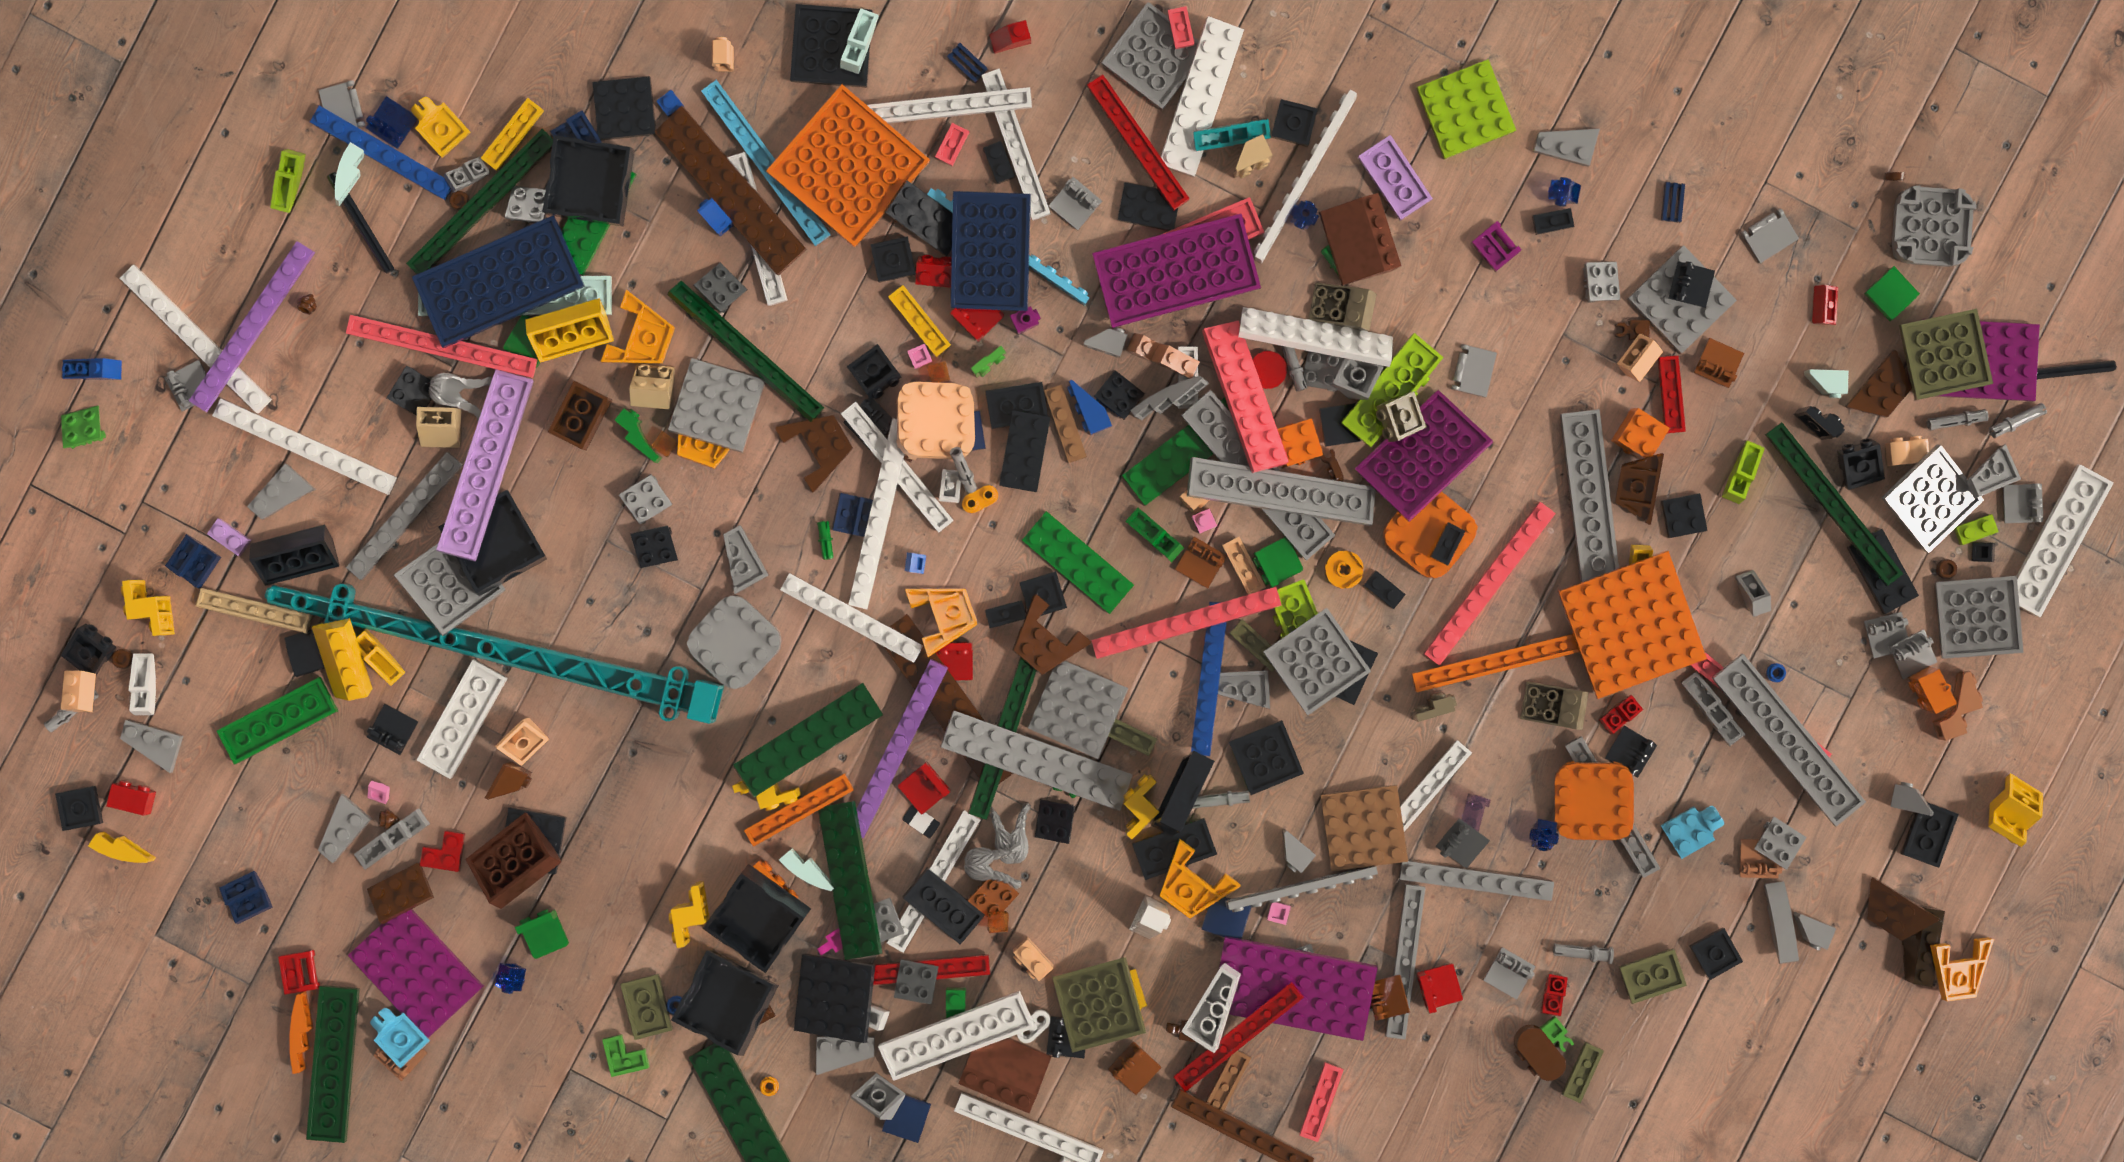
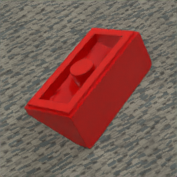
M1830 285L1814 286L1813 324L1836 325L1838 287Z

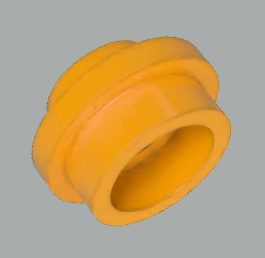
M769 1076L762 1079L759 1088L765 1096H773L779 1089V1083L774 1077ZM771 1083L773 1085V1088L768 1089L766 1087V1084Z

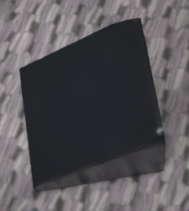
M1972 543V561L1994 562L1995 543Z

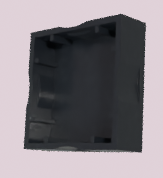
M554 135L550 158V177L546 185L543 213L550 216L554 215L556 217L624 227L635 150L627 146L590 143L581 139Z
M508 489L496 497L476 562L456 556L478 596L487 593L547 560L546 555ZM445 523L438 526L441 533L443 531Z
M1192 751L1189 755L1183 757L1158 809L1159 813L1154 817L1151 826L1171 836L1182 831L1215 762L1214 760L1196 751Z
M748 864L703 929L723 944L735 949L744 959L766 973L811 908Z
M706 950L694 974L692 984L683 996L671 1021L694 1033L706 1036L716 1045L737 1056H744L779 985L714 951Z

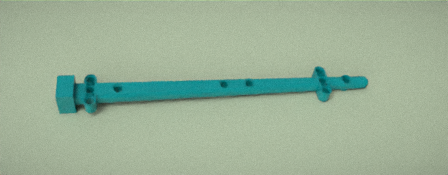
M350 584L336 585L333 588L331 598L276 585L267 588L265 592L267 603L326 618L325 623L350 618L352 625L660 705L659 715L664 721L677 719L680 711L688 713L687 719L707 724L716 722L725 686L724 684L703 679L696 680L695 683L689 682V672L683 666L673 667L667 677L456 627L442 637L430 621L353 604L356 591ZM343 588H346L347 595L345 597L341 595V590ZM302 597L305 599V605L303 607H301L299 603ZM339 606L343 610L341 616H338L336 613V609ZM450 633L454 636V642L452 644H450L447 640V637ZM487 642L490 643L492 647L489 653H487L484 649V646ZM676 670L682 671L683 677L681 680L675 678L674 673ZM635 679H638L641 683V687L638 690L633 687ZM672 688L678 691V697L676 699H673L670 696V691ZM667 707L672 708L674 711L671 718L665 714Z

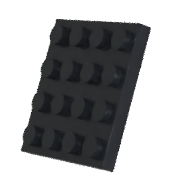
M796 4L790 74L791 82L836 86L843 84L844 86L867 88L870 45L859 74L840 68L841 58L847 46L848 37L860 9ZM864 9V10H866V11H869V12H872V13H873V10Z
M802 954L794 1031L866 1043L868 1039L875 965Z

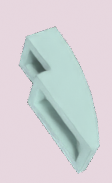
M860 8L848 37L847 46L841 58L840 68L859 74L876 27L878 14Z
M351 142L343 153L336 174L335 203L337 206L341 205L361 176L360 170L357 167L364 158V150Z
M792 848L779 859L788 870L807 883L828 891L834 889L831 885V880L811 857L804 862Z

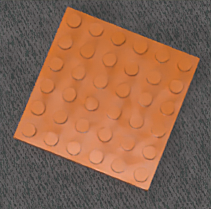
M841 84L766 172L855 248L885 214V209L903 182L908 180L912 183L930 162V159Z
M1669 551L1661 552L1558 591L1597 699L1707 659Z

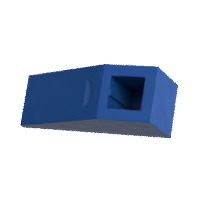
M712 198L710 200L705 199L700 203V208L697 211L720 237L734 226L732 220Z
M105 358L63 360L62 379L121 380L122 360Z
M1070 380V385L1067 388L1070 396H1075L1077 403L1074 406L1078 415L1082 414L1084 421L1081 423L1085 433L1089 432L1090 435L1112 427L1105 407L1073 380Z

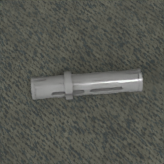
M1281 346L1288 365V374L1293 380L1296 392L1307 389L1308 387L1302 373L1304 370L1303 367H1300L1295 349Z
M2039 403L2011 418H2005L2003 422L1989 427V431H1993L1990 435L1993 438H1997L2006 432H2013L2017 427L2047 414V410L2043 411L2046 408L2045 405Z
M1986 409L1973 412L1963 411L1960 414L1928 418L1926 424L1929 431L1958 425L1969 426L1971 423L1988 421V412Z
M954 447L950 450V455L959 473L958 478L963 483L965 491L973 493L977 490V485L973 479L974 474L969 470L962 449Z
M95 689L93 701L99 697ZM59 709L55 716L44 722V726L48 731L53 732L62 724L68 723L78 712Z
M1227 791V793L1198 796L1193 809L1250 803L1249 791Z

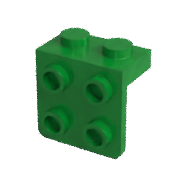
M1286 537L1253 553V562L1257 569L1260 568L1263 575L1261 577L1266 586L1274 587L1303 571V566L1292 544Z
M548 909L537 913L538 917L533 919L530 916L524 918L515 927L517 934L523 933L534 959L550 954L569 944L555 909L548 912Z

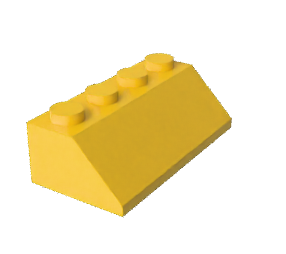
M600 298L525 320L526 334L539 362L614 341L607 314Z
M350 618L312 626L334 697L347 701L368 697L373 688Z

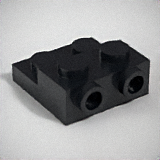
M878 344L847 366L870 399L880 398L886 388L889 386L895 387L898 385L899 379L902 378Z
M1814 406L1800 408L1794 413L1821 440L1838 438L1845 431L1844 425L1841 423L1842 420L1837 415L1831 413L1822 415V412Z
M1866 438L1862 439L1858 445L1845 444L1841 450H1837L1839 468L1843 470L1846 489L1851 490L1885 480L1881 447L1876 441Z
M84 624L76 629L61 656L79 671L94 673L97 676L103 664L109 661L116 646L112 644L111 638L100 635L94 625Z

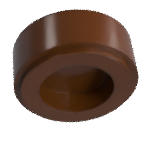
M1905 172L1885 173L1886 181H1902L1905 179Z
M463 191L453 192L449 198L450 205L458 211L470 200L469 196Z
M1949 559L1941 560L1936 566V573L1944 579L1952 578L1957 573V565Z
M119 649L113 653L112 663L117 668H127L132 664L133 655L127 649Z

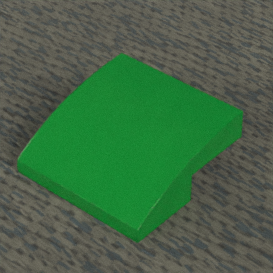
M1893 266L1878 281L1874 282L1864 294L1889 321H1892L1920 293Z
M522 315L510 333L503 349L509 353L537 359V368L540 362L526 334L525 320L531 317Z

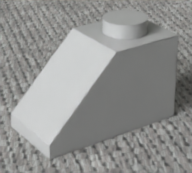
M1117 327L1113 328V330L1107 329L1085 340L1084 347L1120 358L1127 334H1124L1125 330Z
M1752 570L1737 575L1736 581L1744 604L1751 615L1755 617L1771 611V595L1755 571Z
M1901 782V785L1895 784L1890 807L1933 816L1934 812L1919 790L1913 788V784Z
M1284 829L1282 834L1284 856L1288 862L1287 866L1294 872L1298 870L1302 873L1316 855Z
M1794 911L1795 921L1803 939L1810 943L1809 947L1819 951L1821 947L1828 950L1836 928Z

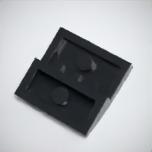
M1355 404L1319 409L1325 447L1362 441L1341 424Z
M308 630V634L298 633L285 637V644L295 677L325 669L313 630Z

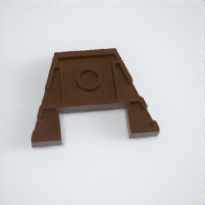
M834 415L816 418L812 422L806 420L775 428L783 443L802 434L821 468L804 477L812 493L819 488L853 449Z
M1034 594L1012 651L1039 674L1043 675L1092 642L1080 631H1077L1069 642L1064 645L1037 621L1049 605L1037 594Z

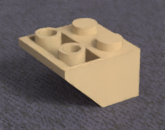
M1263 134L1245 142L1233 174L1234 178L1240 177L1242 179L1250 175L1252 170L1256 168L1258 171L1262 170L1270 163L1273 155Z
M636 364L629 388L631 406L669 409L673 397L675 367Z
M417 407L416 427L421 447L460 448L461 409Z

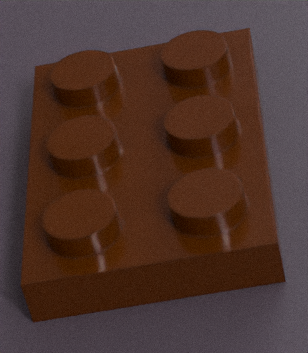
M416 863L367 888L381 924L434 898L420 863Z

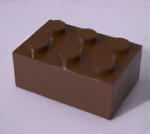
M573 381L548 433L587 451L612 399L579 382Z

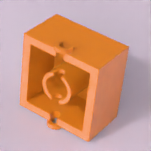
M1631 408L1611 441L1623 448V452L1626 454H1632L1636 458L1642 459L1655 454L1670 428L1643 410Z
M1312 418L1295 424L1291 423L1285 425L1286 427L1277 429L1289 461L1286 465H1282L1283 468L1295 464H1305V461L1323 455Z
M1929 666L1908 677L1910 680L1908 685L1919 697L1917 702L1922 710L1925 709L1928 712L1937 714L1957 704L1950 690L1951 685L1946 683L1940 669Z

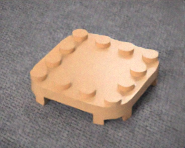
M912 382L902 387L895 403L897 404V447L909 457L908 459L913 460L917 458L952 459L950 450L954 447H960L964 457H966L971 452L975 442L974 401L970 389L954 383Z

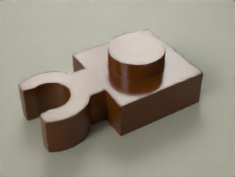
M1630 320L1629 326L1623 322L1615 324V327L1623 329V332L1615 334V337L1621 338L1629 334V340H1635L1639 334L1650 338V320Z

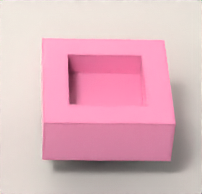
M925 344L907 351L915 369L933 362Z
M1210 508L1192 516L1199 534L1217 526Z
M371 781L368 786V798L386 804L389 799L390 787Z
M1279 902L1271 903L1267 920L1286 925L1291 906Z

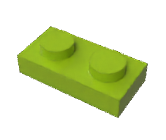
M1992 514L1954 528L1960 545H1965L1999 532Z

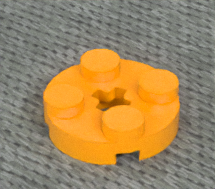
M1349 551L1335 552L1328 558L1324 567L1327 580L1333 586L1340 589L1352 588L1357 585L1362 579L1364 569L1360 557ZM1341 565L1349 566L1347 575L1339 572Z

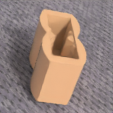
M716 37L715 40H712V66L718 72H733L734 47L727 38Z
M1922 436L1909 437L1910 441H1903V438L1891 439V443H1885L1887 466L1918 463L1929 452L1928 439H1922Z

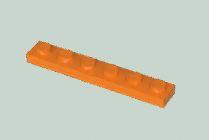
M844 773L746 828L744 832L754 847L852 792L854 788Z

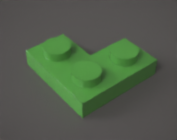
M1002 346L998 347L988 357L985 356L971 368L972 373L976 377H984L991 371L990 366L994 363L998 365L1005 359L1006 351Z
M622 1034L602 1040L611 1077L650 1067L646 1049L627 1052Z

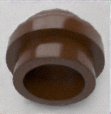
M308 294L299 298L297 309L308 315L314 312L317 308L314 295Z
M385 809V811H380L379 827L389 829L396 822H399L400 819L392 811Z

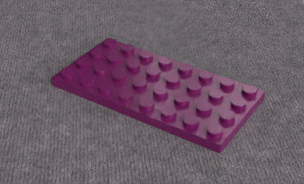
M1242 214L1092 253L1112 328L1261 289Z
M1225 936L1219 969L1225 963L1241 973L1229 1015L1247 1018L1292 982L1304 998L1275 1020L1274 1024L1360 1041L1364 1040L1377 965Z

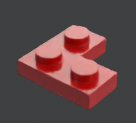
M444 831L442 849L424 846L422 848L420 866L459 872L465 833Z

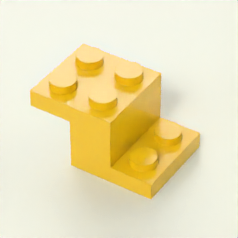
M145 580L122 581L121 594L125 601L123 612L127 620L150 618L149 630L152 636L174 635L170 596L147 598Z
M2010 773L2005 778V790L1990 802L1988 827L1995 833L2006 837L2011 843L2022 847L2026 844L2027 830L2042 818L2043 793Z
M1144 774L1137 781L1138 786L1134 790L1130 788L1123 795L1124 805L1137 817V819L1132 818L1126 824L1127 829L1125 831L1131 839L1159 813L1157 807L1144 795L1157 783L1151 774L1148 776Z
M743 781L732 786L734 793L740 792V795L749 793ZM778 783L757 795L756 798L760 809L765 808L768 811L780 806L779 803L784 802V805L798 800L797 797L801 795L799 787L780 792Z
M704 881L696 882L691 886V890L688 891L689 903L677 904L669 913V922L673 924L674 928L672 941L676 943L677 948L685 947L690 942L689 926L705 924L710 919Z

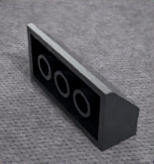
M325 524L250 544L249 560L265 586L339 567L334 541Z

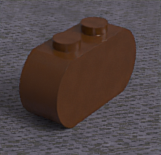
M1525 1025L1516 1032L1514 1046L1517 1048V1051L1515 1053L1522 1062L1524 1060L1528 1062L1529 1066L1527 1068L1534 1077L1538 1075L1542 1080L1552 1081L1558 1079L1564 1073L1566 1060L1542 1029L1536 1025Z

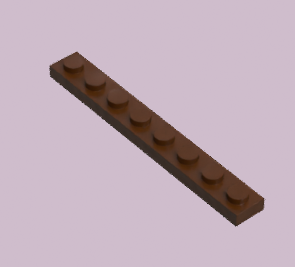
M1179 1089L1171 1104V1107L1277 1162L1314 1161V1158L1309 1154Z

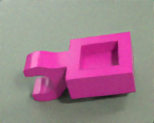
M839 928L827 935L826 939L828 942L817 950L820 955H823L832 948L835 953L841 950L843 947Z

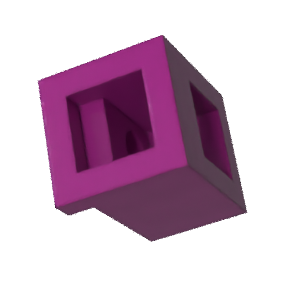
M1031 306L1028 307V311H1019L1010 315L1018 335L1038 326V320L1041 319L1037 309L1032 310ZM1025 315L1030 317L1028 322L1023 321Z

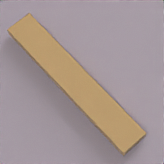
M200 588L195 605L196 607L308 634L313 616Z

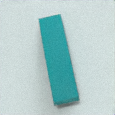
M1269 119L1193 132L1196 151L1243 144L1262 134L1265 139L1271 138Z

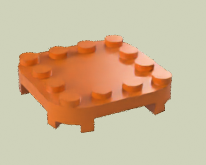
M1441 491L1410 522L1397 511L1390 521L1386 523L1383 529V538L1387 548L1414 568L1420 575L1427 578H1438L1451 569L1473 542L1478 526L1468 512ZM1447 522L1465 530L1448 566L1430 557Z
M1571 761L1561 766L1555 775V824L1560 835L1574 840H1618L1629 836L1634 823V782L1629 769L1621 763L1614 761L1613 763Z

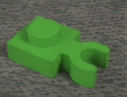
M1555 1016L1540 1027L1553 1044L1558 1041V1047L1563 1052L1566 1051L1563 1047L1564 1042L1568 1041L1571 1045H1574L1569 1037L1564 1036L1568 1031Z

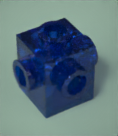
M1560 177L1559 180H1551L1548 199L1554 201L1557 206L1564 207L1566 204H1578L1581 185L1565 177Z
M1300 201L1299 205H1294L1290 213L1293 216L1290 222L1294 223V226L1304 230L1305 228L1308 230L1310 225H1315L1319 217L1316 214L1318 209L1310 201ZM1302 211L1309 213V216H1303Z
M1538 819L1530 830L1529 839L1532 840L1531 847H1535L1540 851H1548L1554 845H1557L1559 840V834L1556 833L1557 822Z
M500 963L495 977V986L508 994H513V991H521L525 982L526 968L518 964Z

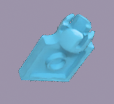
M1693 806L1665 822L1661 827L1681 859L1714 841L1713 832L1724 825V820L1714 806H1709L1703 811H1698Z
M384 1008L378 1012L384 1021L375 1015L370 1021L371 1026L378 1033L374 1041L399 1068H402L430 1040L405 1013L395 1016L390 1009Z

